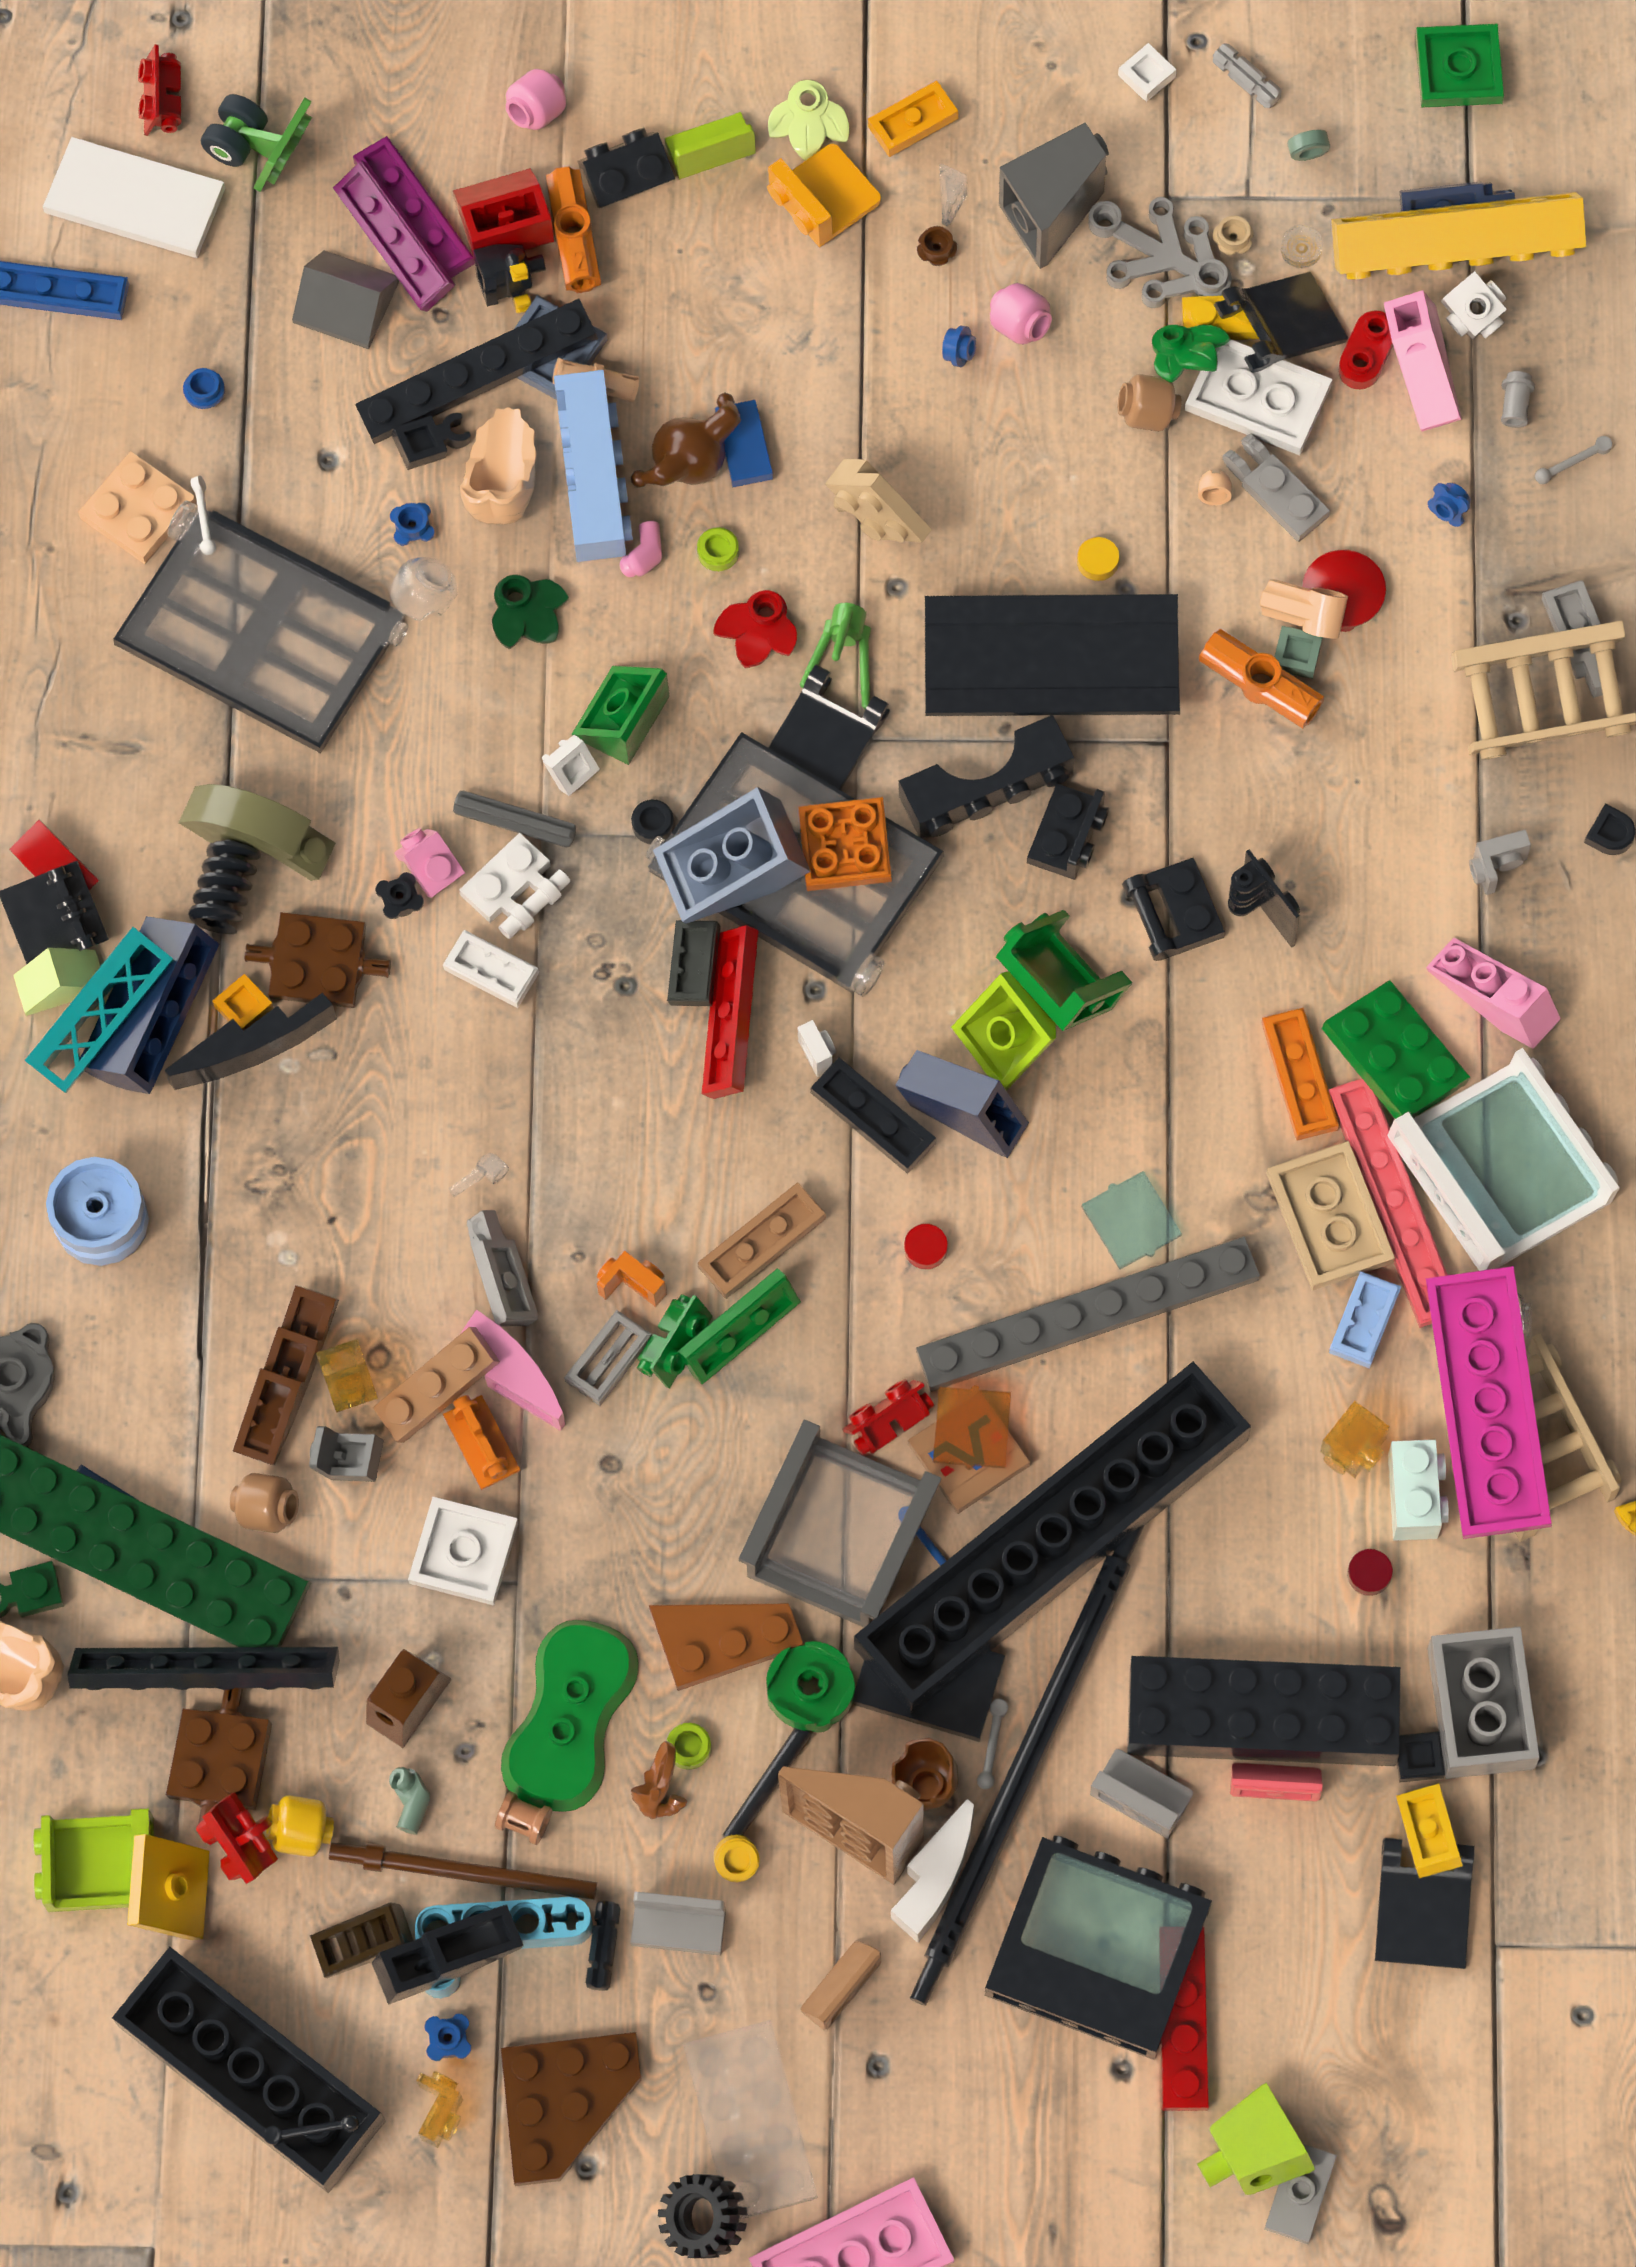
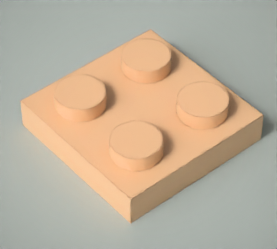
M130 451L78 513L81 520L146 564L197 502L193 494Z

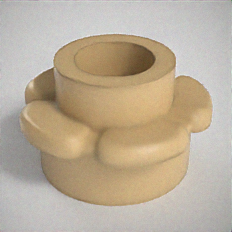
M1226 217L1214 229L1213 240L1215 243H1218V249L1226 255H1233L1236 252L1243 254L1252 246L1253 229L1242 217ZM1230 235H1236L1237 239H1230Z

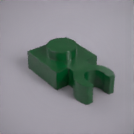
M53 1561L11 1571L9 1573L12 1584L4 1586L0 1583V1618L4 1617L12 1607L16 1606L21 1618L64 1607Z

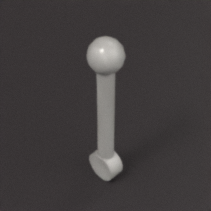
M1601 436L1597 438L1594 446L1549 469L1540 468L1535 473L1536 481L1539 484H1547L1555 474L1594 454L1604 455L1609 453L1612 447L1611 439L1607 436Z
M995 1699L990 1705V1712L993 1715L983 1773L977 1778L978 1786L982 1789H990L995 1783L992 1775L1001 1720L1008 1711L1007 1702L1003 1699Z

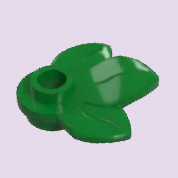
M1203 324L1190 328L1181 325L1164 326L1157 330L1152 337V348L1157 354L1154 361L1155 371L1160 377L1171 383L1180 377L1184 369L1215 372L1218 368L1215 348L1227 344L1230 341V337L1224 330L1212 325Z

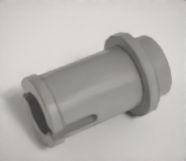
M1513 371L1509 372L1507 378L1502 381L1501 386L1505 390L1503 414L1501 416L1503 425L1519 428L1528 424L1527 416L1530 393L1535 390V384L1531 381L1532 376L1530 374Z

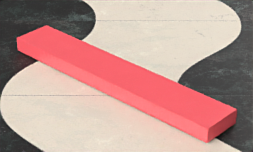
M1362 1078L1331 1088L1328 1091L1336 1117L1346 1142L1349 1141L1394 1254V1265L1418 1326L1421 1328L1432 1324L1426 1278L1447 1276V1272L1402 1158L1387 1136L1390 1128L1378 1097Z

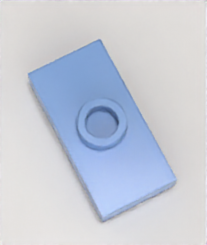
M1360 1271L1330 1346L1329 1353L1370 1369L1400 1293L1401 1286Z

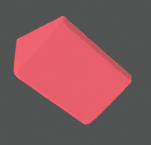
M1233 1763L1231 1766L1230 1795L1233 1797L1313 1802L1320 1800L1323 1784L1319 1768Z

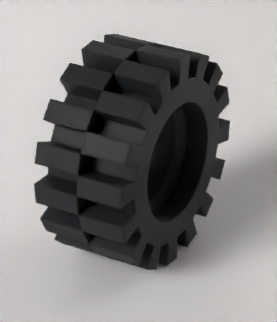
M693 2174L680 2177V2182H672L668 2186L673 2194H663L660 2202L667 2204V2209H658V2217H666V2224L659 2225L660 2233H670V2236L664 2240L668 2247H677L674 2252L680 2256H687V2258H718L719 2255H727L732 2251L729 2245H738L742 2238L735 2233L736 2231H745L747 2223L739 2222L740 2215L748 2214L747 2207H738L737 2203L744 2200L741 2192H732L736 2187L732 2181H724L725 2177L719 2175ZM701 2198L710 2202L714 2215L711 2229L703 2235L695 2230L692 2223L693 2207L696 2201Z

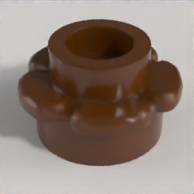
M930 227L918 239L920 243L917 246L918 256L923 261H929L933 266L945 265L949 258H953L956 255L957 243L953 241L950 231L944 227ZM939 245L941 248L939 250H934L933 246Z

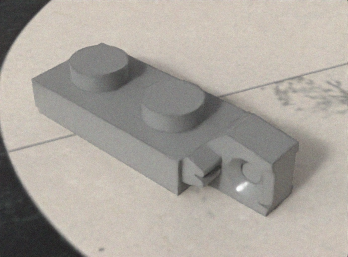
M1582 580L1542 593V601L1555 632L1600 624ZM1590 648L1574 650V657L1570 658L1575 678L1585 677L1593 698L1602 696L1595 654L1590 653Z
M495 1210L480 1211L467 1220L473 1254L495 1323L499 1326H529L537 1321L539 1316L515 1241L508 1240L502 1233Z

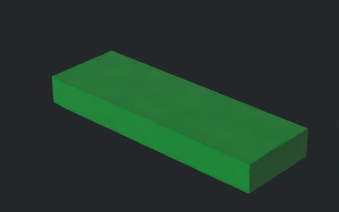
M777 1268L679 1349L678 1352L692 1376L702 1385L800 1304L801 1301L787 1276Z

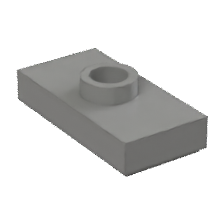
M1303 2144L1315 2170L1278 2185L1264 2230L1308 2245L1337 2155Z

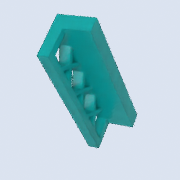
M132 927L24 1061L64 1093H67L174 959L136 928ZM144 948H147L161 960L150 974L132 976L131 964ZM144 981L134 993L133 982ZM127 982L129 993L127 1003L122 1008L105 1009L104 998L114 985ZM117 1014L107 1026L106 1015ZM100 1016L102 1033L97 1040L78 1043L77 1031L89 1017ZM89 1048V1050L80 1059L79 1049ZM73 1049L75 1067L62 1080L48 1067L62 1050Z

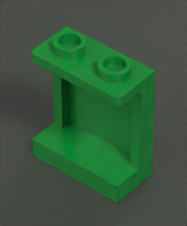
M1065 910L1052 915L1043 913L1027 925H1024L1022 922L1018 923L1006 933L1003 938L1006 944L996 955V958L1062 1031L1111 1011L1133 983L1123 971L1102 979L1099 978L1061 936L1060 929L1070 917Z

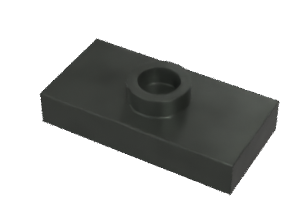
M676 920L667 1001L671 1006H712L721 927L718 921H693L685 924L682 920Z

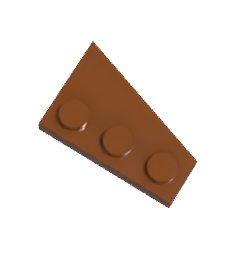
M789 1603L649 1605L678 1691L774 1659L782 1650L790 1646L791 1649L796 1646H803Z

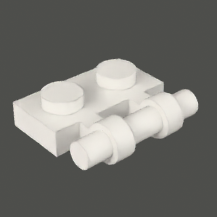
M519 833L459 891L460 896L489 923L503 912L508 918L498 928L504 936L511 939L520 929L525 931L534 923L533 917L548 903L553 905L562 896L560 891L571 881L560 869L549 879L544 878L542 874L550 867V860ZM530 886L535 893L522 905L517 904L514 900Z

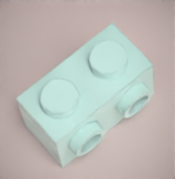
M1436 1440L1392 1441L1388 1453L1393 1541L1437 1539L1442 1523H1448L1449 1520L1447 1496H1440L1439 1480H1445L1446 1478L1444 1453L1437 1454Z

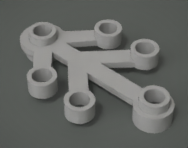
M1158 197L1152 200L1149 205V219L1153 224L1157 225L1161 242L1121 221V210L1116 204L1110 201L1098 202L1092 206L1089 212L1088 224L1091 232L1100 238L1113 236L1150 256L1130 262L1116 260L1110 263L1107 268L1106 279L1111 287L1122 289L1129 285L1131 279L1170 270H1176L1185 275V277L1163 283L1159 280H1149L1144 284L1142 288L1143 303L1149 308H1159L1165 303L1166 298L1193 292L1198 296H1223L1222 291L1231 286L1232 277L1230 270L1225 264L1213 257L1208 240L1209 225L1204 218L1199 216L1191 217L1184 225V238L1188 243L1193 244L1196 262L1182 254L1173 222L1174 207L1169 199ZM1162 207L1165 208L1168 211V213L1165 215H1157L1154 212V210L1156 208ZM1108 220L1112 225L1103 227L1098 225V222ZM1192 227H1200L1203 230V232L1199 235L1192 234L1189 231V229ZM1119 270L1123 271L1126 276L1117 279L1112 276V273ZM1212 277L1218 283L1209 285L1204 283V279ZM1150 290H1157L1162 295L1158 298H1152L1147 293Z

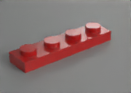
M747 925L720 932L713 1002L709 1010L702 1095L712 1099L744 1092L758 930Z
M1159 1927L1160 1992L1163 1989L1185 1927ZM1202 1927L1161 2039L1162 2111H1208L1209 2108L1204 1927Z

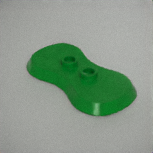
M572 1620L555 1626L542 1640L536 1655V1692L532 1707L525 1720L509 1738L501 1758L503 1781L508 1790L516 1793L520 1800L538 1808L550 1807L552 1811H574L587 1804L599 1790L604 1777V1738L609 1721L617 1708L630 1694L638 1676L639 1661L637 1652L632 1642L625 1635L600 1623Z

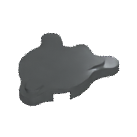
M37 1323L27 1324L19 1331L10 1332V1335L0 1337V1430L5 1433L6 1438L25 1447H28L33 1439V1418L37 1411L46 1403L54 1385V1367L48 1352L49 1335L46 1329Z

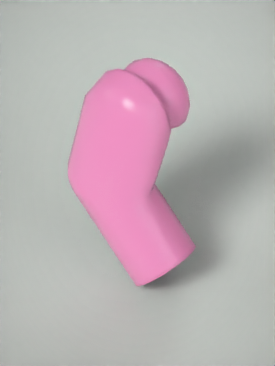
M647 521L639 525L640 545L633 549L629 555L623 556L620 561V569L625 576L632 578L637 575L641 577L660 563L662 549L658 522Z

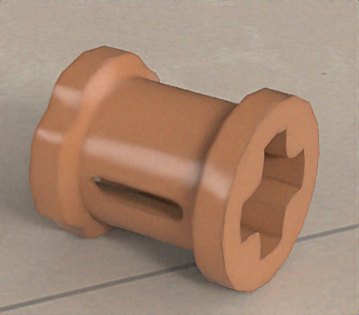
M510 1791L499 1809L495 1828L501 1831L508 1828L529 1837L530 1843L538 1845L549 1824L552 1808L547 1806L538 1808L519 1800L517 1794Z

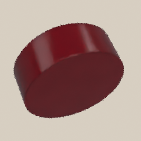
M1365 1549L1356 1553L1352 1557L1347 1571L1348 1580L1352 1588L1358 1593L1367 1596L1382 1593L1389 1586L1393 1574L1389 1558L1381 1551L1375 1549Z

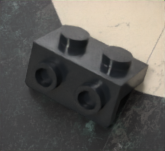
M645 127L622 135L624 141L622 144L609 148L607 142L584 150L586 157L577 162L579 168L583 169L597 208H602L675 179L658 132L647 134Z

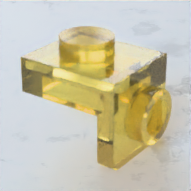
M436 2071L433 2072L431 2077L420 2072L416 2079L418 2086L437 2096L418 2134L422 2141L438 2148L442 2139L449 2141L454 2135L461 2120V2116L456 2113L463 2102V2098L460 2092L455 2090L458 2083Z

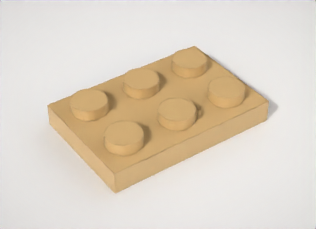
M1349 1141L1267 1168V1177L1312 1291L1358 1276L1360 1271L1367 1273L1394 1263V1254Z

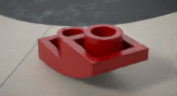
M40 819L9 849L35 877L78 861L89 890L99 881Z

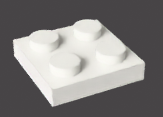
M432 1497L409 1574V1584L495 1605L517 1530L518 1519Z

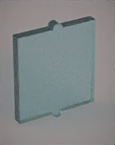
M1144 1171L1118 1185L1110 1184L1107 1191L1083 1203L1081 1206L1119 1270L1146 1255L1153 1257L1155 1250L1182 1236V1233Z

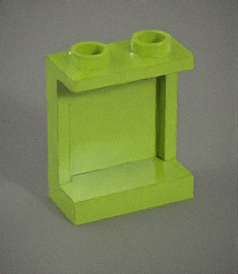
M149 1808L131 1809V1815L59 1820L53 1819L51 1815L41 1816V1828H35L33 1835L35 1855H41L42 1872L35 1873L34 1875L36 1900H42V1904L48 1912L129 1908L134 1836L143 1834L154 1836V1817Z

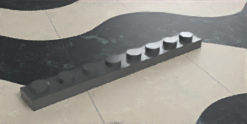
M1242 1237L916 1347V1353L929 1389L932 1392L1257 1282L1260 1275L1246 1239Z

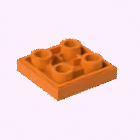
M883 797L798 807L802 850L811 871L805 874L807 891L892 882Z

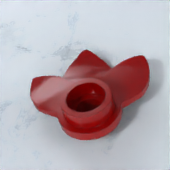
M762 590L753 594L747 603L729 605L717 618L713 629L715 636L736 640V655L744 668L755 667L763 663L772 650L781 655L790 656L797 642L796 627L787 618L785 600L781 595L770 590ZM763 608H771L774 613L770 617H762L759 611Z

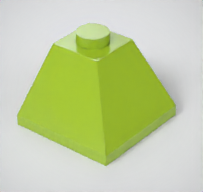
M1009 971L1001 973L951 1026L987 1076L999 1080L1006 1091L1056 1039V1023Z

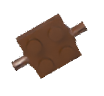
M280 912L278 932L272 947L250 945L247 943L245 948L247 952H245L244 956L245 962L269 964L271 979L268 995L270 999L309 1003L323 992L333 1006L355 1008L357 988L364 975L389 978V970L391 969V960L366 958L364 951L365 922Z
M243 1688L224 1690L220 1709L208 1712L182 1709L166 1796L169 1799L190 1801L201 1807L198 1824L204 1820L202 1816L233 1792H235L245 1809L256 1810L272 1723L268 1719L246 1717L238 1712Z

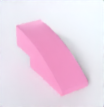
M476 1310L462 1332L468 1327H476L500 1361L499 1364L485 1375L487 1387L561 1431L565 1425L563 1411L538 1365L502 1327Z

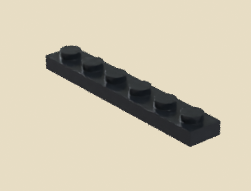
M578 298L356 403L355 406L373 443L377 444L391 437L394 427L428 416L434 417L593 342L598 337Z
M338 1647L75 1648L67 1676L69 1689L100 1690L104 1688H130L132 1690H144L146 1688H174L177 1690H187L190 1688H218L230 1690L234 1688H263L273 1690L277 1688H307L316 1690L334 1688L340 1659Z

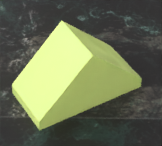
M47 948L13 976L25 1015L28 1016L72 1002L100 968L96 950L84 949L79 951L78 949Z

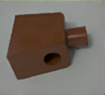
M403 1649L367 1699L366 1724L401 1748H404L448 1686L451 1678L417 1655ZM386 1715L388 1718L391 1719V1721L387 1720L383 1716Z

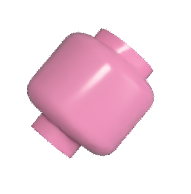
M533 69L510 85L506 92V111L510 119L522 128L532 130L544 128L562 114L566 107L564 85L559 77L545 70Z
M1015 283L999 290L993 296L990 303L991 325L996 331L1017 344L1024 345L1040 340L1047 333L1051 325L1052 318L1049 302L1045 297L1024 284Z

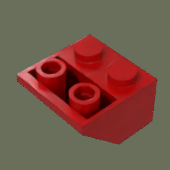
M531 168L452 191L473 257L474 249L494 244L523 245L524 250L554 242L551 217L540 184Z

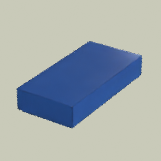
M756 400L735 403L741 415V421L724 441L725 457L732 488L772 480L773 472ZM719 407L715 408V413L719 410Z

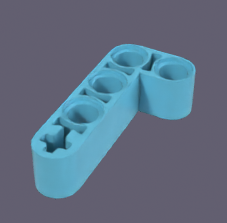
M575 1897L434 1905L426 1907L416 1918L415 1940L422 1937L426 1927L432 1921L443 1920L451 1924L506 1904L514 1923H516L518 1918L526 1914L534 1915L539 1919V1925L532 1933L522 1934L518 1932L524 1945L521 1949L582 1944L592 1933L593 1921L589 1907L584 1901ZM575 1912L579 1920H584L576 1922L575 1930H568L566 1923H564V1921L568 1920V1913ZM545 1913H551L554 1932L548 1933L549 1927ZM461 1977L425 1992L433 1998L442 1999L449 1997L456 1992L460 1985Z

